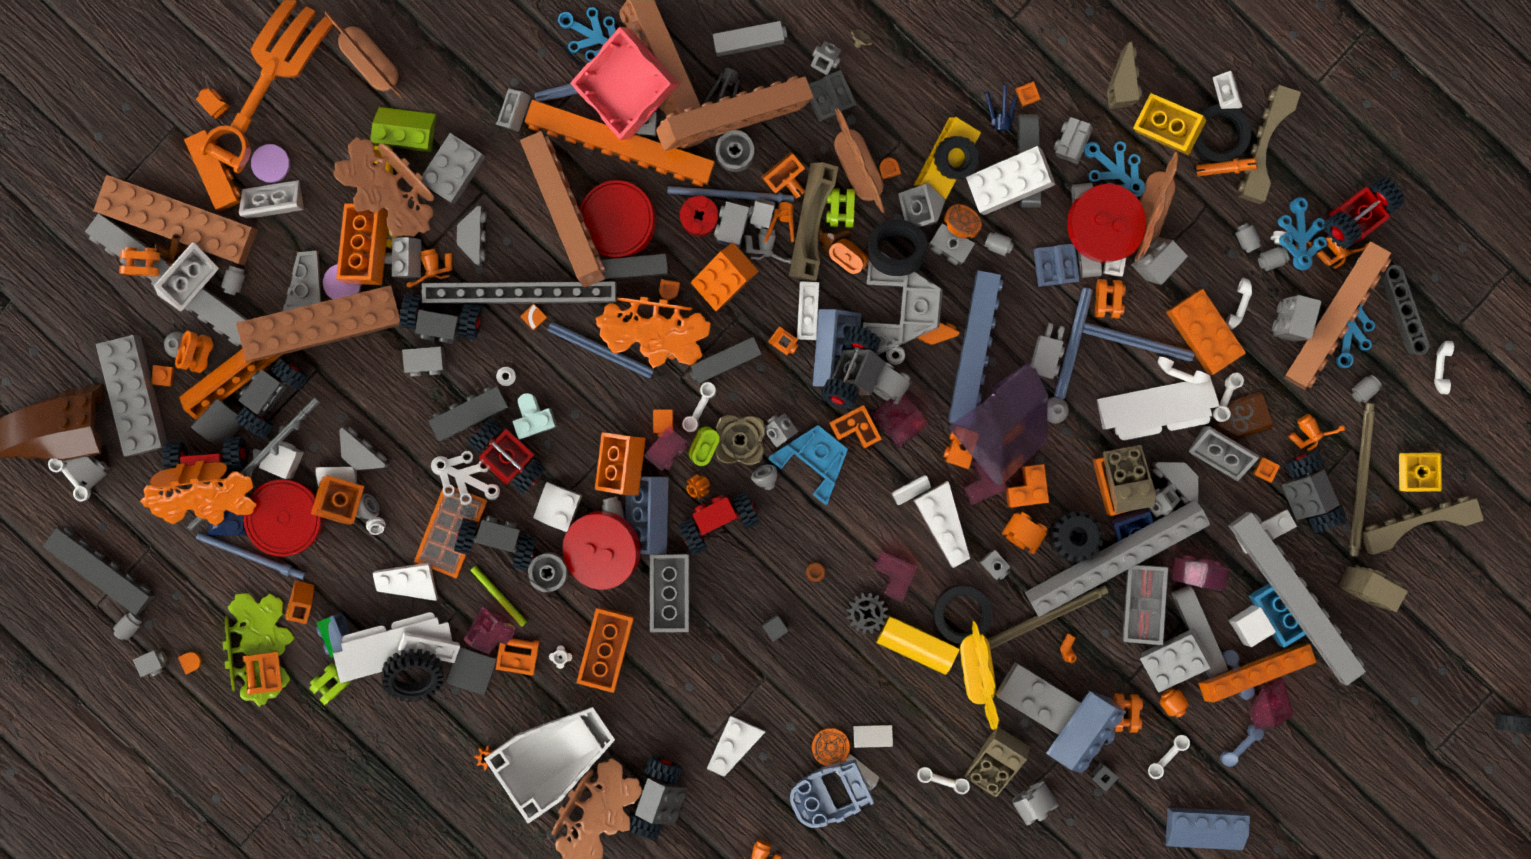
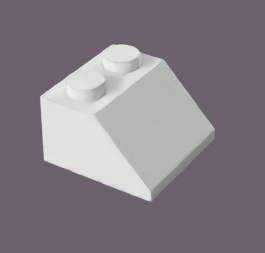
M546 482L533 518L567 532L573 523L582 495Z

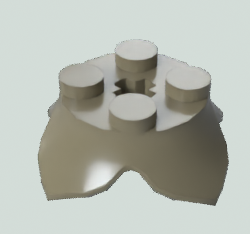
M726 415L721 417L716 426V432L719 435V443L715 449L717 459L727 464L742 462L746 465H753L759 463L764 454L762 439L765 435V427L763 421L754 416L739 418L735 415ZM738 434L745 436V443L743 445L735 443Z

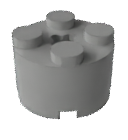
M739 130L723 134L716 143L717 160L728 171L740 172L746 170L754 159L752 140L746 133ZM734 147H737L740 153L732 155L730 150H734Z
M884 362L872 392L887 401L891 398L894 400L893 404H898L910 385V377L902 372L900 374L893 370L894 367L891 364Z
M96 455L62 461L63 464H67L65 468L77 481L87 483L85 485L87 489H91L108 474L107 471L110 469L103 460L99 461L94 457Z
M546 552L532 560L528 568V576L532 586L541 592H552L559 589L565 584L569 575L564 558L553 552ZM551 568L553 575L546 576L544 569Z
M1043 781L1031 785V789L1026 792L1023 790L1012 800L1014 807L1026 825H1030L1036 819L1038 821L1044 820L1048 817V811H1052L1059 806Z

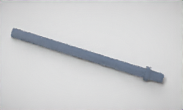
M668 186L667 194L748 200H756L758 197L769 201H776L778 204L782 202L793 203L794 195L782 194L783 192L772 194Z

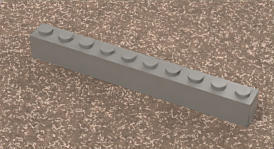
M100 213L97 214L85 231L90 235L89 239L97 245L100 243L106 247L104 250L112 256L117 255L120 257V251L125 250V247H135L137 251H144V248H149L110 218ZM160 257V261H154L153 268H159V277H141L144 279L148 277L152 280L151 284L154 286L171 266L166 264L167 260ZM121 259L120 262L126 265V260ZM134 260V266L145 267L146 261ZM202 287L185 309L191 313L192 311L198 314L197 318L206 324L209 322L214 325L213 329L219 334L223 335L225 333L230 337L228 340L234 345H242L236 323L248 319L209 290Z
M580 282L422 283V303L424 304L617 303L616 282H597L585 288Z
M1194 500L1105 548L1096 555L1091 556V559L1084 560L1031 588L1025 594L1038 617L1202 530L1209 526L1210 523L1203 509Z
M1246 512L1229 524L1228 527L1340 683L1349 685L1366 672L1362 667L1364 663L1351 652L1353 650L1352 646L1348 641L1341 638L1340 629L1335 624H1331L1329 621L1330 616L1326 610L1318 606L1317 603L1319 601L1312 592H1308L1306 582L1302 577L1298 578L1294 572L1296 570L1294 565L1290 561L1285 560L1283 550L1280 546H1275L1272 541L1273 536L1260 525L1262 521L1258 515Z

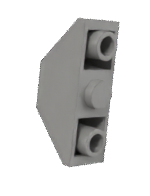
M481 206L475 207L457 225V245L478 266H482V261L486 259V251L483 250V242H486V231L483 230V223H486L487 213Z
M342 427L339 430L341 457L354 469L387 468L390 465L386 462L387 458L382 453H376L372 450L373 446L365 439L363 441L357 437L358 433L354 429Z
M1153 462L1151 464L1154 467L1153 472L1159 478L1163 477L1168 482L1166 485H1170L1174 491L1181 495L1180 500L1185 505L1194 500L1198 503V476L1186 463Z

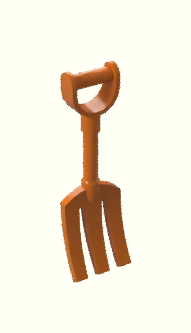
M284 0L250 49L262 70L240 113H237L231 126H218L211 130L200 147V154H209L233 167L234 172L237 174L244 169L251 153L250 143L244 134L269 85L275 80L276 76L283 78L300 76L320 42L334 26L329 18L325 16L303 41L289 63L286 62L302 33L315 17V11L306 6L289 25L269 53L268 50L273 40L297 6L296 0ZM223 134H236L242 142L241 154L238 157L214 144V142Z

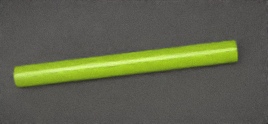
M474 566L470 571L521 627L526 624L527 621L482 571L477 566Z

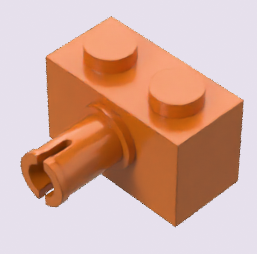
M791 152L761 176L775 194L784 186H787L796 199L801 196L796 189L801 194L805 192V189L795 179L805 168Z
M959 425L956 426V429L952 428L949 437L952 441L950 447L946 446L943 455L946 458L945 462L969 469L981 432Z

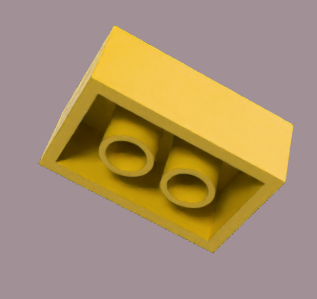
M1150 93L1133 129L1138 134L1189 156L1206 119L1201 114Z

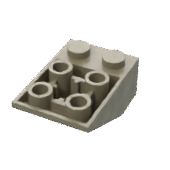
M1129 42L1122 49L1107 88L1109 109L1132 107L1139 101V97L1142 95L1141 86L1137 84L1139 69L1138 66H1135L1134 60L1137 57V52L1132 42Z
M1138 445L1103 452L1115 512L1122 513L1154 507L1156 493L1142 446Z
M997 727V730H994L981 748L964 777L994 797H997L1026 762L1030 747L1000 727Z

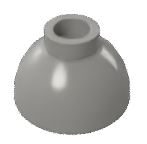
M172 332L165 338V351L174 358L177 356L184 335L183 332Z
M1057 397L1047 399L1042 406V414L1050 423L1064 421L1069 413L1066 401Z
M762 465L752 473L751 479L757 486L763 487L765 490H771L775 487L777 469L774 465Z
M367 493L362 494L356 517L364 519L376 518L380 512L378 502L373 496Z

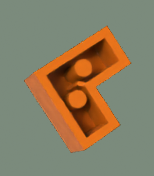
M864 405L829 423L837 440L853 432L856 433L863 448L881 440Z
M1044 464L1022 466L1024 485L1005 488L1008 507L1049 503Z

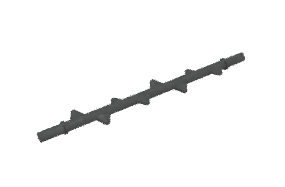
M315 396L303 409H300V412L285 427L280 426L278 435L262 451L254 449L253 460L240 473L251 478L252 471L270 453L277 456L279 454L278 445L294 429H300L301 422L309 416L321 400ZM196 517L187 526L188 529L194 531L205 519Z

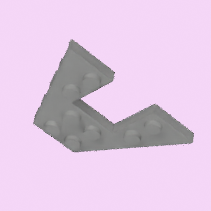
M881 251V253H882L884 256H886L887 258L893 259V258H891L890 256L886 255L885 253H883V252ZM869 260L868 285L903 287L900 325L863 322V328L877 334L876 336H879L881 340L876 355L939 328L942 288L916 272L905 276L886 275L878 271Z

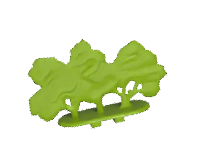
M249 593L236 594L235 600L228 606L229 612L237 619L234 627H230L229 618L225 616L226 639L223 641V650L228 651L225 669H230L232 691L236 690L235 677L241 676L245 681V685L240 690V697L245 701H254L260 707L265 705L268 699L276 698L281 690L247 695V674H244L246 672V665L242 669L235 668L233 654L243 652L246 655L278 651L280 656L285 651V646L290 644L295 637L287 628L275 625L283 615V602L280 598L268 594V596L261 599L260 603H257ZM241 623H246V626L240 627ZM232 632L242 635L238 648H232ZM259 660L253 661L256 676L255 682L256 687H261ZM280 666L282 688H284L290 681V677L285 669Z

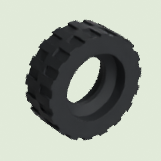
M963 136L947 137L935 149L934 164L937 167L936 169L942 176H946L949 179H964L972 175L971 173L976 170V166L979 163L977 147H975L973 141ZM954 148L961 149L965 154V161L960 167H953L948 162V154Z
M1496 713L1495 729L1531 734V716Z

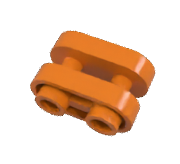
M847 239L837 241L829 249L831 259L851 274L859 273L868 265L869 259L867 254Z
M125 247V250L120 251V259L126 260V266H120L119 274L159 277V268H153L154 261H160V253L156 252V249L144 248V251H137L135 247ZM134 260L146 261L145 267L134 266Z
M1106 279L1097 280L1095 317L1104 318L1105 312H1110V318L1119 319L1120 315L1124 314L1125 307L1122 304V296L1125 295L1126 286L1122 284L1121 280H1113L1112 286L1107 285ZM1107 293H1111L1110 305L1106 304Z
M186 331L176 356V367L184 370L190 368V371L201 373L208 365L209 353L213 349L211 337L206 335L198 337L197 333Z
M1115 693L1113 700L1123 709L1128 707V719H1124L1123 716L1122 721L1114 728V732H1122L1123 727H1128L1129 733H1138V730L1142 728V718H1139L1140 710L1143 708L1142 698H1139L1138 694H1130L1129 699L1124 700L1123 694Z

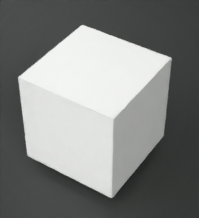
M282 441L278 445L279 454L276 456L270 453L260 463L259 468L284 479H292L304 452L296 449V446Z
M1255 605L1248 607L1229 619L1243 645L1253 647L1276 632L1262 608Z

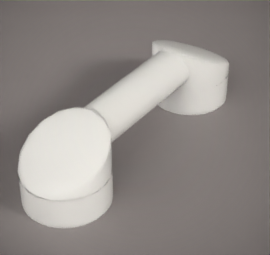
M1242 278L1238 285L1237 292L1242 293L1243 296L1236 316L1229 314L1225 323L1230 330L1234 329L1243 320L1252 295V286L1249 279Z
M1444 341L1436 353L1434 384L1440 394H1449L1451 389L1450 380L1443 379L1445 356H1452L1454 351L1453 341Z
M1161 356L1158 359L1159 366L1167 374L1192 384L1207 383L1211 377L1201 371H1196L1194 376L1172 368L1174 361Z
M1233 373L1225 380L1226 389L1219 407L1212 412L1213 417L1219 422H1224L1230 418V410L1227 408L1233 390L1241 387L1244 383L1243 376L1239 373Z
M706 382L701 386L700 392L703 396L693 415L683 420V428L688 432H694L699 428L698 420L708 400L716 395V387L710 382Z
M51 458L48 462L49 469L53 472H63L75 486L73 491L74 498L77 501L89 499L91 489H87L82 482L80 483L65 468L67 464L62 463L63 460Z
M1177 736L1174 739V746L1158 763H1153L1149 766L1148 774L1153 779L1161 778L1164 774L1163 768L1179 751L1189 748L1190 741L1186 736Z
M922 767L917 772L918 780L923 783L933 781L952 787L959 794H966L969 791V782L963 778L956 780L933 774L927 767Z

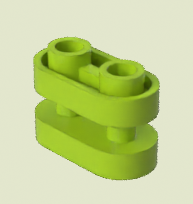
M833 188L827 198V204H831V207L826 215V223H830V227H838V221H845V227L853 228L855 189H847L846 195L839 194L838 188ZM839 202H846V214H839Z
M708 426L701 427L697 431L688 451L689 458L696 465L705 466L710 462L719 443L718 433Z
M333 662L324 669L326 673L322 677L318 675L310 682L312 686L309 689L314 694L318 691L323 694L320 701L324 706L353 681L340 683L337 668ZM334 678L338 683L329 690L325 685Z

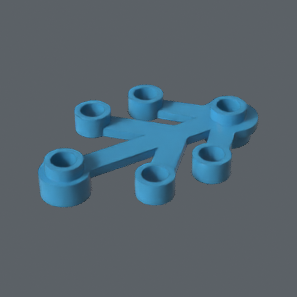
M590 7L586 12L587 17L591 21L593 31L574 21L573 16L569 12H563L558 17V22L562 28H572L588 37V39L578 42L571 41L568 48L573 54L586 47L597 44L604 45L608 41L602 34L598 21L599 14L594 7ZM590 11H595L596 15L591 17L589 13ZM607 16L604 18L603 24L608 29L609 36L611 37L616 31L614 27L615 20L613 17ZM564 19H570V23L564 24ZM607 20L613 21L611 26L606 25ZM573 44L578 45L576 50L571 49ZM588 50L585 54L586 60L588 62L592 61L593 59H588V55L593 53L596 57L600 50Z
M1119 141L1113 147L1116 153V165L1100 151V146L1096 142H1089L1084 149L1085 156L1088 158L1095 157L1111 171H1091L1088 174L1090 182L1120 179L1124 185L1119 186L1128 189L1136 197L1144 193L1145 184L1139 179L1138 164L1140 163V157L1137 154H1133L1128 158V164L1131 166V178L1125 173L1124 151L1126 150V145L1124 142ZM1118 144L1123 146L1122 151L1117 150ZM1090 146L1096 148L1094 153L1089 150ZM1132 157L1137 159L1136 164L1131 162ZM1092 173L1097 174L1096 180L1091 178ZM1133 184H1137L1139 186L1138 191H1135L1133 189Z
M1301 197L1294 199L1290 203V210L1296 214L1297 230L1291 224L1292 219L1290 216L1284 215L1278 219L1279 226L1288 232L1280 236L1279 243L1285 246L1294 256L1293 265L1295 268L1307 270L1312 265L1311 257L1318 250L1326 247L1327 241L1324 237H1318L1313 241V245L1308 250L1306 249V243L1317 231L1324 229L1325 221L1322 218L1314 220L1312 226L1305 232L1304 211L1307 209L1308 202ZM1293 239L1298 243V249L1292 244Z
M1359 304L1357 308L1360 311L1357 317L1362 322L1361 328L1365 332L1372 331L1375 328V324L1372 320H1369L1362 310V305ZM1348 321L1346 324L1349 328L1343 336L1341 354L1336 357V364L1340 368H1348L1353 364V357L1349 353L1352 334L1358 340V347L1361 350H1369L1372 347L1371 341L1366 339L1354 321ZM1367 322L1371 325L1370 329L1365 327ZM1364 341L1368 344L1367 348L1362 346ZM1342 357L1346 359L1345 364H1342L1340 361Z

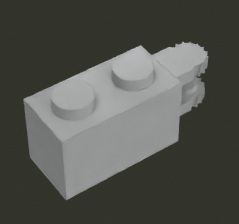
M1048 323L1045 335L1038 336L1029 374L1047 379H1053L1054 376L1058 375L1060 365H1057L1059 357L1062 358L1065 347L1062 346L1065 327L1060 326L1056 339H1052L1050 336L1053 324Z

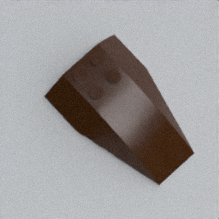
M104 384L66 390L0 418V457L41 458L43 460H50L52 458L65 461L101 454L102 436L94 430L95 404L104 402Z

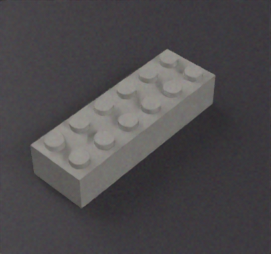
M130 335L96 344L124 457L163 449L164 444L167 443V438L154 386L151 384L152 378L141 336Z

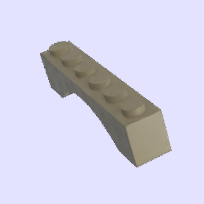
M1281 85L1271 89L1268 95V100L1270 101L1268 108L1265 107L1262 113V118L1264 119L1262 126L1260 125L1256 132V137H1258L1256 144H1253L1250 150L1251 158L1256 157L1257 162L1249 163V165L1257 164V170L1244 171L1246 175L1244 180H1241L1239 183L1238 191L1240 193L1238 197L1258 204L1265 202L1271 185L1266 168L1268 142L1278 124L1287 115L1295 111L1301 94L1300 91Z
M823 162L810 164L789 272L790 277L817 281L820 265L818 253L819 225L827 198L836 183L837 166Z
M1463 496L1457 498L1458 501L1451 503V501L1440 503L1439 507L1435 509L1432 507L1421 509L1419 514L1408 513L1402 515L1403 518L1396 520V518L1385 520V524L1380 526L1377 524L1366 526V530L1362 531L1367 554L1374 555L1392 549L1395 543L1407 531L1422 523L1448 521L1456 525L1468 526L1484 521L1477 498Z

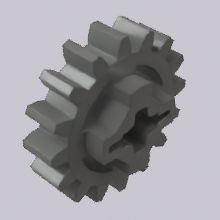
M862 592L861 598L855 595L856 601H849L852 607L846 609L847 612L851 613V615L846 616L847 619L853 620L850 626L856 625L855 631L857 632L861 628L863 634L867 630L873 634L874 628L879 631V624L885 625L883 618H888V615L884 614V611L888 610V608L882 607L885 603L884 600L878 601L879 595L873 598L871 592L868 593V596H865ZM869 600V603L866 605L859 604L862 601ZM876 605H878L880 609V616L875 614L874 609L876 608ZM868 609H870V612L873 615V617L867 615L865 618L862 610L867 611ZM855 610L859 612L860 615L858 621H856L854 616ZM866 622H875L872 625L865 626Z

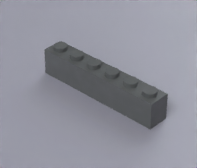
M60 527L54 530L43 545L46 550L134 615L143 613L155 596L149 586L140 584L136 581L134 575L122 571L118 563L107 560L103 552L97 549L94 550L90 547L88 541L76 537L72 529Z

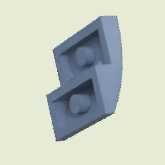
M1073 244L1033 249L1038 287L1080 282L1076 250Z

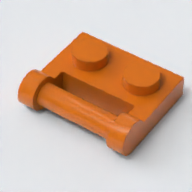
M501 635L496 670L533 676L540 641L534 640L531 642ZM506 645L532 649L531 655L505 651Z
M278 651L242 656L243 662L246 665L247 695L283 690ZM259 660L261 687H256L253 661Z

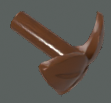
M822 226L819 227V242H822V248L828 255L829 247L834 242L851 236L849 229L835 234H823Z
M178 234L172 236L170 250L163 245L155 244L156 252L160 253V257L169 258L166 261V264L172 266L189 247V245L179 247L181 237Z

